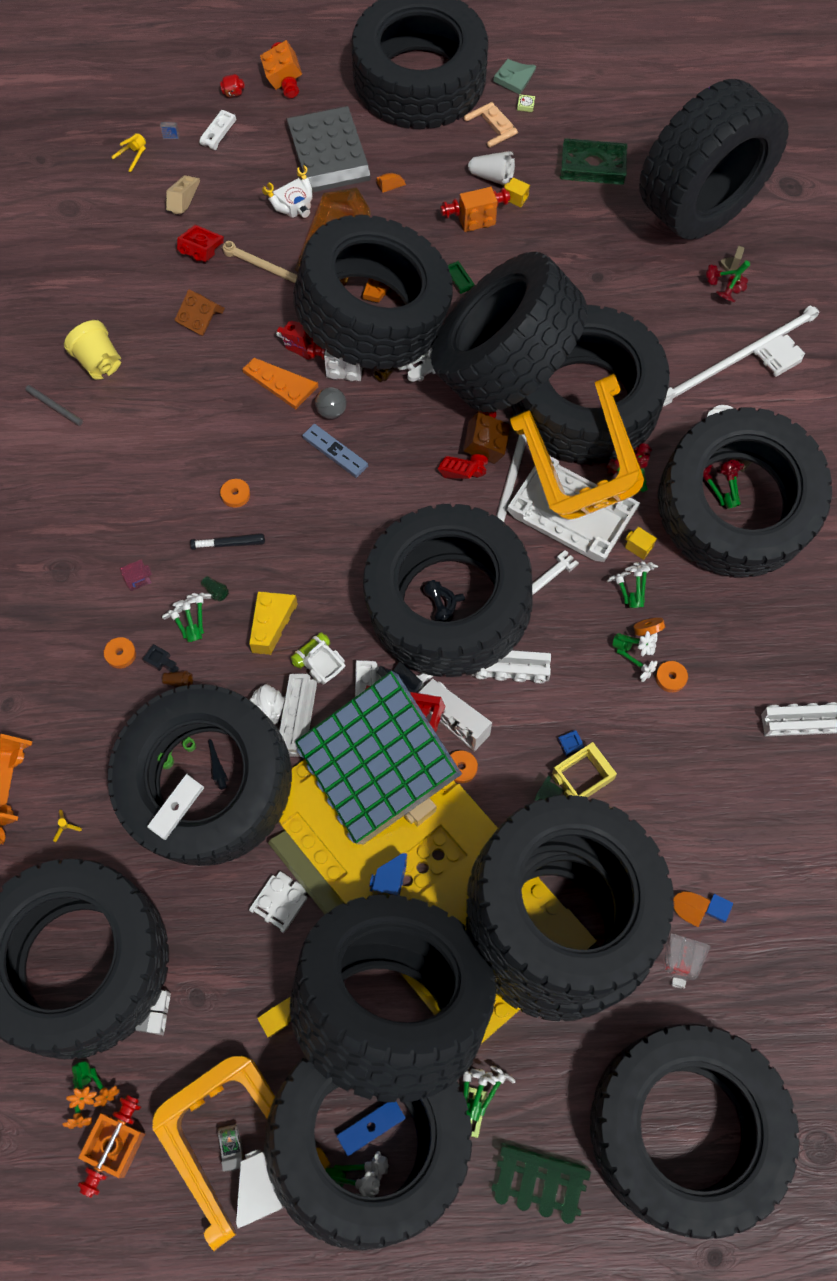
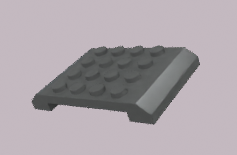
M348 106L286 118V124L303 173V165L307 167L306 178H309L312 192L370 181L368 163Z

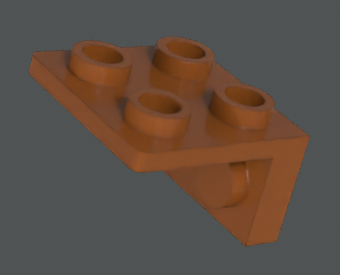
M188 289L175 321L203 336L213 314L216 312L222 314L225 308Z

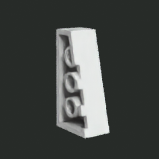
M431 679L419 692L420 694L442 697L445 710L439 722L474 752L490 736L492 722L447 690L441 682Z

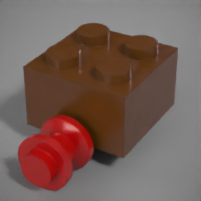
M478 411L469 420L463 451L472 455L470 461L478 463V467L472 475L474 477L484 476L487 471L484 466L488 464V461L495 464L505 455L510 424L495 419L496 412Z

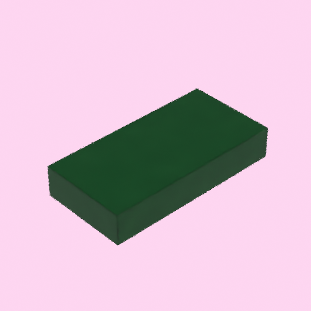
M459 261L448 265L452 284L459 294L469 291L475 285Z

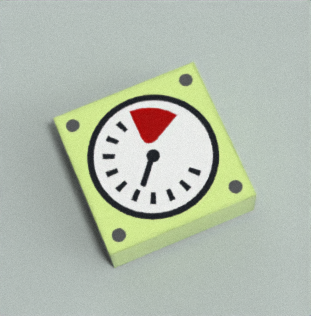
M519 95L517 110L533 112L535 96Z

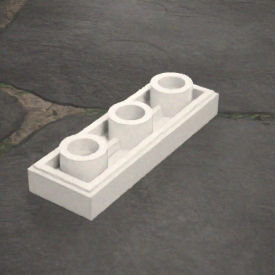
M186 774L147 827L166 840L205 787ZM179 804V808L175 810V806Z

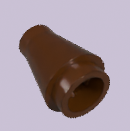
M188 671L164 673L162 682L177 688L186 685L190 687L193 684V675L188 673Z

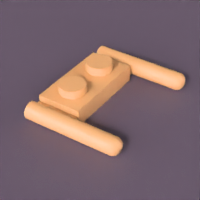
M493 102L464 115V120L469 121L482 114L486 122L499 135L487 142L488 147H492L518 134L517 129L494 106Z

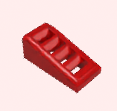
M445 456L438 470L444 478L470 479L477 469L478 463Z

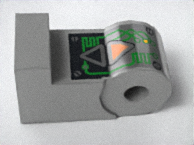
M233 1124L218 1129L223 1172L240 1169L241 1161L245 1159L238 1126Z

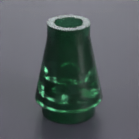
M206 576L201 582V585L205 587L214 600L223 601L229 594L225 584L209 576Z

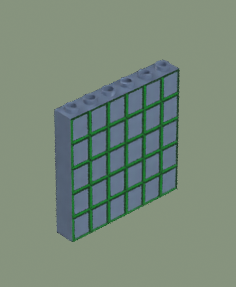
M390 671L295 741L298 746L297 751L299 755L305 758L308 763V770L316 776L318 787L323 792L325 791L328 796V804L333 809L335 808L338 813L337 818L339 822L347 828L349 839L356 844H365L462 775L399 675L393 671Z

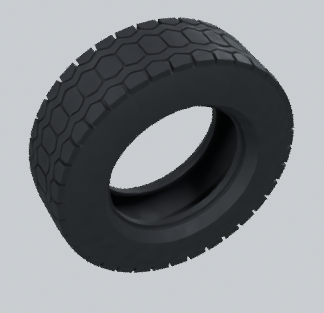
M198 684L190 685V687L186 685L161 693L162 696L154 697L148 701L149 704L145 703L136 711L137 715H132L127 721L128 725H124L118 735L120 739H116L112 749L114 753H111L109 761L111 768H108V781L110 782L108 783V789L113 810L128 834L141 846L156 855L181 864L194 866L217 865L237 859L266 839L265 837L269 836L283 815L282 812L285 811L292 785V766L284 738L276 725L258 706L232 690L214 685ZM202 732H219L232 737L240 748L244 770L240 788L230 804L216 815L196 821L180 820L166 840L149 829L147 826L165 803L161 794L160 777L163 765L170 752L184 739ZM161 753H165L164 755H162V756L160 757V760H161V761H160V763H159V761H158V756H159Z

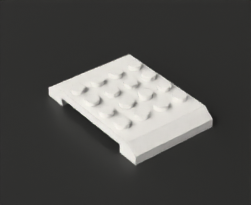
M550 456L567 496L580 494L579 491L586 487H590V489L597 487V484L560 466L559 461ZM535 466L509 504L507 511L515 519L594 561L605 562L639 507L640 502L628 498L583 517L572 520L565 519L549 508Z

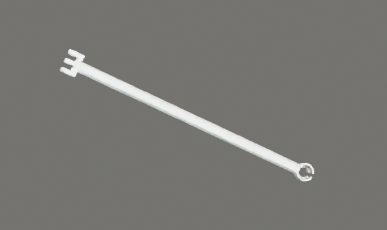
M809 306L800 317L674 389L670 387L663 406L671 403L673 398L752 354L756 348L780 334L783 336L805 322L814 320L820 312L816 307Z
M519 434L496 515L503 522L526 445L525 434Z
M566 550L557 556L556 560L558 563L532 583V595L564 569L568 572L572 571L579 562L575 560L570 564L574 558L570 555L565 559L568 552ZM426 672L419 676L416 675L423 682L417 692H420L424 688V683L433 676L427 675Z

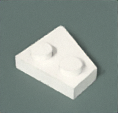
M356 660L355 697L362 693L367 685L371 686L382 678L377 673L379 667L376 661Z

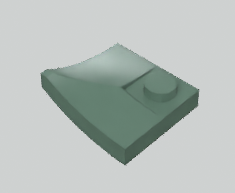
M507 59L495 74L493 81L520 95L535 72L536 65L521 64Z

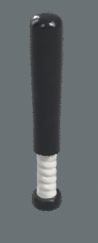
M262 533L199 541L191 539L190 543L192 550L210 546L216 548L263 545L265 543V535Z

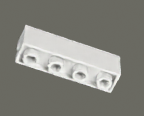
M511 651L502 660L498 659L499 662L487 669L481 668L480 672L472 674L477 679L495 677L499 681L510 678L517 682L534 680L535 683H545L550 678L551 653Z
M308 674L289 675L280 733L284 738L289 755L292 757H301L297 751L298 746L295 741L306 734L310 728L317 682L314 679L310 680Z
M835 702L825 705L810 703L806 706L790 704L786 707L770 705L761 714L765 736L837 733V703Z

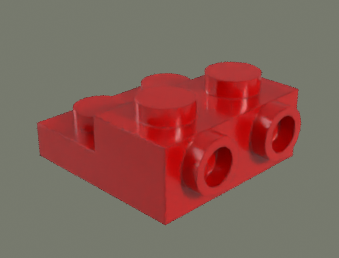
M194 225L177 238V250L181 254L193 256L195 260L206 262L214 256L215 249L223 243L224 236Z

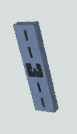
M313 424L303 434L304 440L355 478L368 467L366 461L316 424Z

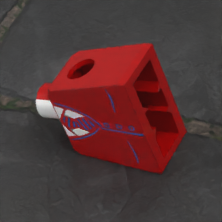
M289 321L285 327L280 326L277 329V336L283 338L285 347L289 351L308 360L311 359V356L308 355V344L312 343L313 337L310 338L300 322Z

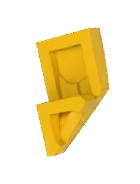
M290 997L257 1018L267 1037L273 1036L291 1021Z

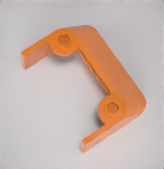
M0 734V825L3 826L18 821V816H14L11 806L7 805L13 768L23 762V749L32 745V741L5 734Z

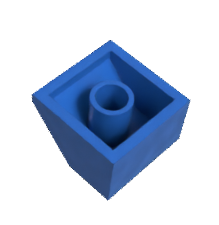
M406 853L400 854L379 867L376 875L372 874L369 887L373 895H385L386 898H389L390 895L400 896L407 866Z

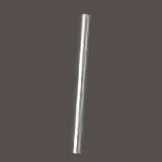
M26 386L25 391L78 426L82 425V419L32 386Z

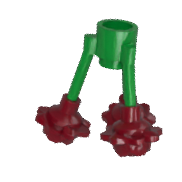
M734 459L721 464V469L717 471V473L726 475L727 481L730 484L731 492L724 494V499L711 480L710 472L713 465L704 469L703 478L712 487L720 500L721 506L726 505L727 509L741 505L737 477L738 472L744 469V464Z

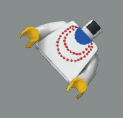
M303 165L304 173L299 171V167L296 171L302 180L298 178L273 191L274 187L271 183L267 184L270 191L265 186L262 188L263 194L269 196L268 199L277 212L287 214L291 218L299 214L306 218L310 214L312 187L309 178H306L307 167Z

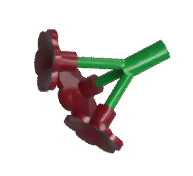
M745 261L737 270L724 272L718 271L716 265H709L706 273L709 285H717L718 279L723 275L735 274V276L728 278L729 283L725 292L716 291L719 296L735 303L736 300L731 297V293L733 291V293L738 294L740 291L747 289L748 279L741 274L750 266V263Z

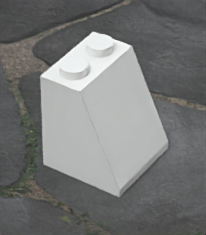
M255 1150L246 1154V1160L241 1161L236 1221L238 1228L285 1208L281 1205L274 1192L275 1188L271 1184L267 1172L265 1152H261V1150Z

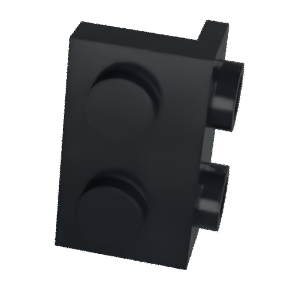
M399 662L394 670L380 666L377 670L381 677L390 671L397 673L409 692L417 693L423 683L402 662Z

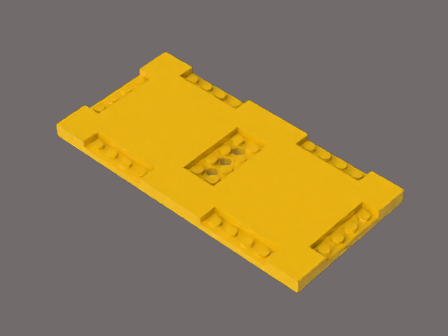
M304 759L292 768V785L290 796L288 797L289 800L278 823L298 845L344 904L356 898L364 897L367 899L368 896H372L373 892L370 891L369 887L372 874L376 875L379 867L400 854L406 853L407 866L404 877H411L413 883L408 887L402 885L400 896L407 897L409 901L411 898L427 902L429 907L434 905L448 912V917L454 916L465 925L466 930V917H468L466 909L467 899L469 898L467 896L469 877L472 875L471 870L480 851L498 828L460 784L457 785L453 780L430 797L437 806L436 812L418 827L414 823L410 824L403 816L362 845L353 843L349 839L347 828L339 822L337 818L338 813L335 808L333 809L328 804V796L325 791L323 792L318 787V780L308 770L307 761ZM436 850L442 851L444 858L442 860H435L432 856L433 852ZM420 863H425L429 869L426 873L422 874L417 871V866ZM539 877L524 883L521 890L526 911L534 925L546 937L559 945L577 950H588L596 943L595 938L573 913L561 904ZM400 973L433 1015L438 1014L440 1010L432 994L414 978ZM496 994L493 1013L481 1044L521 1010L520 1008L515 1009L502 1000L503 996L500 994Z

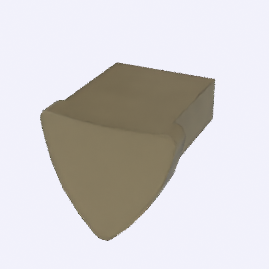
M738 246L735 256L722 259L720 266L725 271L737 270L745 248Z

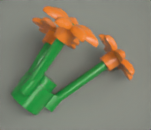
M80 1062L72 1067L74 1095L67 1096L66 1099L71 1102L69 1108L75 1107V1114L73 1119H68L66 1123L62 1124L69 1129H73L76 1126L82 1128L83 1125L88 1126L92 1124V1118L83 1119L82 1113H80V1110L84 1109L85 1104L103 1107L107 1101H113L115 1099L114 1096L120 1093V1089H117V1086L110 1090L104 1088L97 1076L96 1069H90L88 1062ZM91 1078H93L98 1086L100 1096L95 1097L97 1092L89 1093V1087L83 1089V1086L91 1082Z

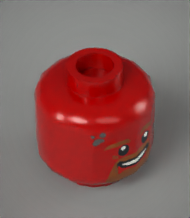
M237 74L224 76L220 82L223 95L226 94L228 98L240 96L242 89L245 88L243 79H240Z

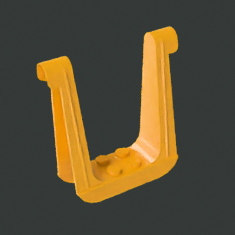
M615 374L595 382L620 465L619 474L609 482L608 480H603L597 483V487L592 489L586 487L579 491L580 494L567 496L531 412L528 410L510 418L513 429L520 435L525 434L549 508L565 519H577L628 499L637 494L643 487V474L613 398L614 395L620 392Z
M245 1056L230 1057L216 1065L165 1101L157 1109L153 1118V1131L211 1224L205 1230L204 1237L213 1251L233 1238L236 1232L181 1127L182 1118L189 1109L192 1112L205 1104L204 1098L208 1095L212 1098L224 1090L222 1085L229 1081L242 1083L265 1117L268 1118L275 1095L255 1062ZM316 1147L318 1157L325 1169L331 1164L322 1149Z

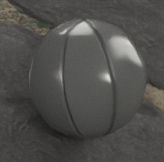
M333 387L321 390L315 400L318 413L328 419H335L341 416L347 405L345 395L339 389Z

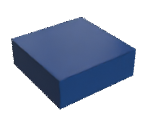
M577 730L558 737L566 757L585 748Z
M713 894L705 914L725 923L733 903Z

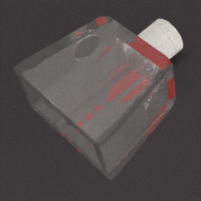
M672 933L669 935L666 942L665 971L674 974L672 986L685 989L687 978L691 980L698 978L711 945Z

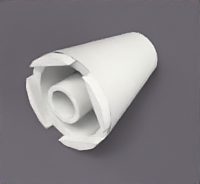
M506 151L473 157L469 161L468 169L473 175L505 186L514 175L515 160L511 158L513 152Z

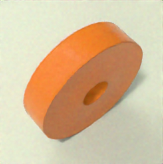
M241 479L228 480L221 487L222 501L229 507H241L250 499L249 486Z
M650 618L636 623L633 628L635 635L645 636L647 631L650 632V635L662 631L665 628L663 618Z
M118 637L107 643L104 648V657L110 666L122 669L133 663L136 658V649L129 639ZM119 651H123L121 655H117Z
M675 661L663 663L656 673L657 684L667 692L680 691L688 680L686 668ZM669 675H674L675 679H671Z
M467 751L452 753L450 756L457 767L460 764L465 766V769H459L462 775L454 781L456 783L471 781L478 769L476 758Z

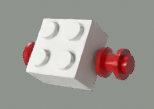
M314 341L308 344V355L311 356V359H314L315 356H321L322 360H325L327 378L361 381L363 367H360L358 363L352 365L344 362L343 358L340 357L338 359L327 353L326 348L322 349Z

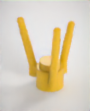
M137 133L121 142L120 146L127 145L111 157L115 159L129 148L134 151L139 150L128 170L129 172L133 170L142 152L146 149L144 137Z

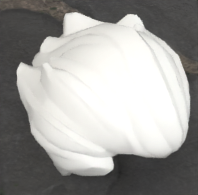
M268 684L260 686L259 689L255 690L250 701L258 706L274 724L279 722L283 714L285 697H282L279 690H275L274 687Z

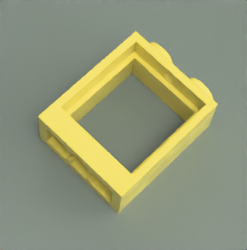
M593 742L555 766L552 772L553 780L557 785L563 787L566 797L568 795L589 797L612 782L617 775ZM588 757L603 779L578 795L562 772Z

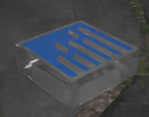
M161 122L160 128L163 139H179L177 123Z

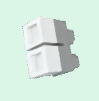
M168 991L161 992L156 1005L150 1009L154 1012L149 1014L141 1026L137 1025L135 1027L136 1031L164 1036L167 1015L163 1013H168L171 993Z

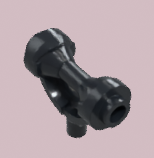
M436 580L427 582L423 588L424 593L430 596L435 603V621H451L457 602L465 600L463 593L454 595L452 591L443 587ZM440 596L444 597V599L446 600V607L443 605Z

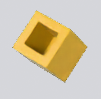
M512 178L504 186L506 191L510 193V201L508 202L522 207L529 197L530 185Z
M637 527L634 532L630 531L627 535L625 548L644 560L654 547L657 538L642 528Z

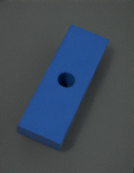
M388 1102L338 1134L337 1137L347 1156H349L406 1118L397 1102ZM369 1123H374L376 1126L373 1132H369L367 1129Z

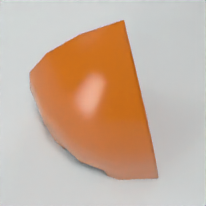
M386 173L376 178L382 193L406 185L405 180L395 173Z
M692 892L678 893L673 900L676 913L686 922L699 927L710 904V900Z

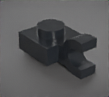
M155 644L152 645L142 659L144 663L159 671L162 667H165L171 673L178 672L180 669L176 666V662L169 659L170 653Z

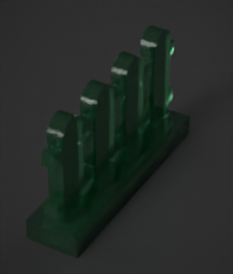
M501 1143L500 1156H503V1161L498 1160L497 1167H501L497 1185L492 1184L491 1188L492 1191H495L496 1202L503 1205L507 1203L509 1196L516 1197L517 1206L521 1211H527L530 1208L531 1202L539 1204L541 1216L550 1217L554 1208L561 1210V1218L564 1223H573L575 1216L581 1215V1209L577 1207L581 1191L586 1192L587 1185L583 1184V1180L589 1181L591 1171L589 1167ZM517 1161L524 1162L525 1167L516 1165ZM539 1167L547 1169V1173L538 1171ZM514 1172L523 1174L519 1191L511 1189ZM561 1173L569 1175V1180L561 1178ZM537 1178L545 1180L541 1197L533 1195ZM559 1184L567 1186L563 1204L555 1202Z

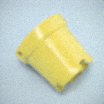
M98 320L83 322L70 331L65 338V350L72 357L76 358L94 379H103L102 374L105 373L110 376L121 365L119 360L121 357L111 343L108 331L104 324Z

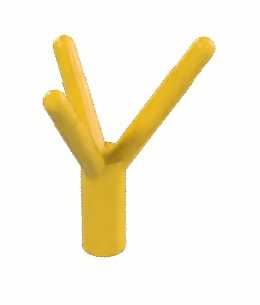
M59 810L60 819L58 820V825L60 827L53 839L54 842L58 840L63 829L69 828L79 832L82 831V828L68 824L64 818L63 811Z

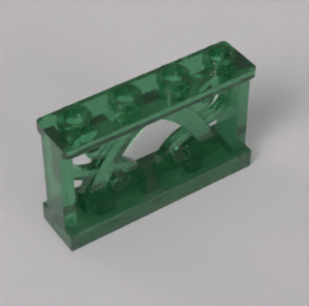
M565 138L562 148L560 180L624 185L627 173L628 144ZM591 155H596L604 162L596 166L590 165L584 159Z

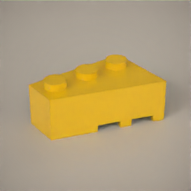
M258 592L249 643L252 653L272 654L285 625L288 624L292 612L298 605L296 595Z

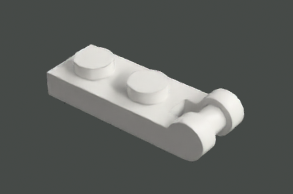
M221 110L201 136L200 144L216 150L219 142L236 121V116Z

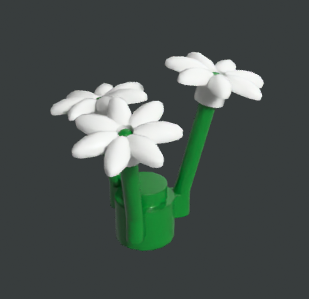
M635 562L633 564L635 566L625 569L626 572L611 576L607 580V582L616 581L620 585L624 596V603L629 604V608L644 607L646 575L650 570L658 568L652 562ZM630 572H634V576H636V592L630 593V597H628L623 584V578L630 575ZM640 576H642L641 589H640Z
M202 592L198 595L197 593H192L187 596L185 601L179 600L173 603V606L176 608L169 610L162 618L166 620L172 617L180 628L183 639L187 638L188 642L203 639L202 604L203 599H211V594H204ZM196 602L198 604V627L197 624L193 625L189 610L191 608L190 603ZM182 610H185L189 623L186 630L179 619L178 613L182 612Z
M647 631L645 637L641 636L640 639L617 633L613 640V647L617 648L618 654L625 656L641 668V671L644 673L640 678L641 682H644L647 678H650L651 672L656 670L657 661H651L649 666L643 665L625 651H629L634 643L639 645L638 649H642L641 656L645 654L653 655L658 640L657 633L650 636V632Z
M490 1066V1068L498 1073L497 1077L493 1076L492 1072L485 1073L481 1068L478 1070L471 1069L470 1072L466 1071L463 1075V1081H465L463 1094L469 1109L466 1112L467 1115H470L471 1120L478 1122L480 1116H484L486 1108L505 1079L515 1083L513 1077L508 1075V1073H503L496 1066ZM473 1076L479 1078V1086L475 1098H469L468 1102L469 1082L472 1081ZM487 1082H490L494 1086L482 1105V1102L479 1100L483 1088L487 1085Z

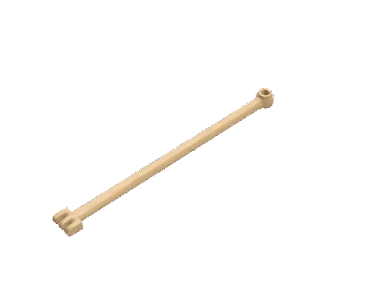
M232 241L225 242L223 252L226 256L238 257L291 282H296V274L236 248Z

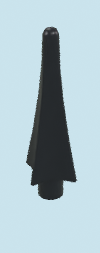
M210 739L208 744L212 761L213 781H215V785H218L220 790L227 788L226 782L229 780L217 756L213 741Z

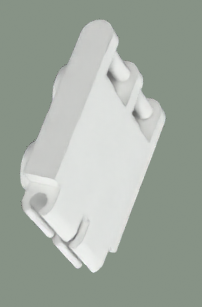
M781 334L756 348L753 352L755 355H759L764 361L763 364L765 366L768 365L775 377L801 363L805 355L798 345L794 346L795 342L788 335L782 336Z
M280 871L276 877L274 875L271 876L249 911L252 913L256 912L265 918L267 923H273L280 928L282 933H285L306 902L307 897L305 894L307 892L296 881L292 887L289 886L293 881L292 878ZM257 907H260L261 909H263L264 911L268 912L269 914H268V915L265 914L264 912H262L261 910H259ZM273 916H274L275 918H277L278 920H280L281 922H283L284 925H282V924H280L279 922H277L276 920H274V919H273Z

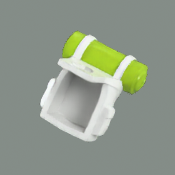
M321 632L312 637L305 646L295 651V654L290 657L295 667L301 669L306 666L315 681L322 685L334 678L346 666L344 664L345 660L339 653L329 648L330 640Z

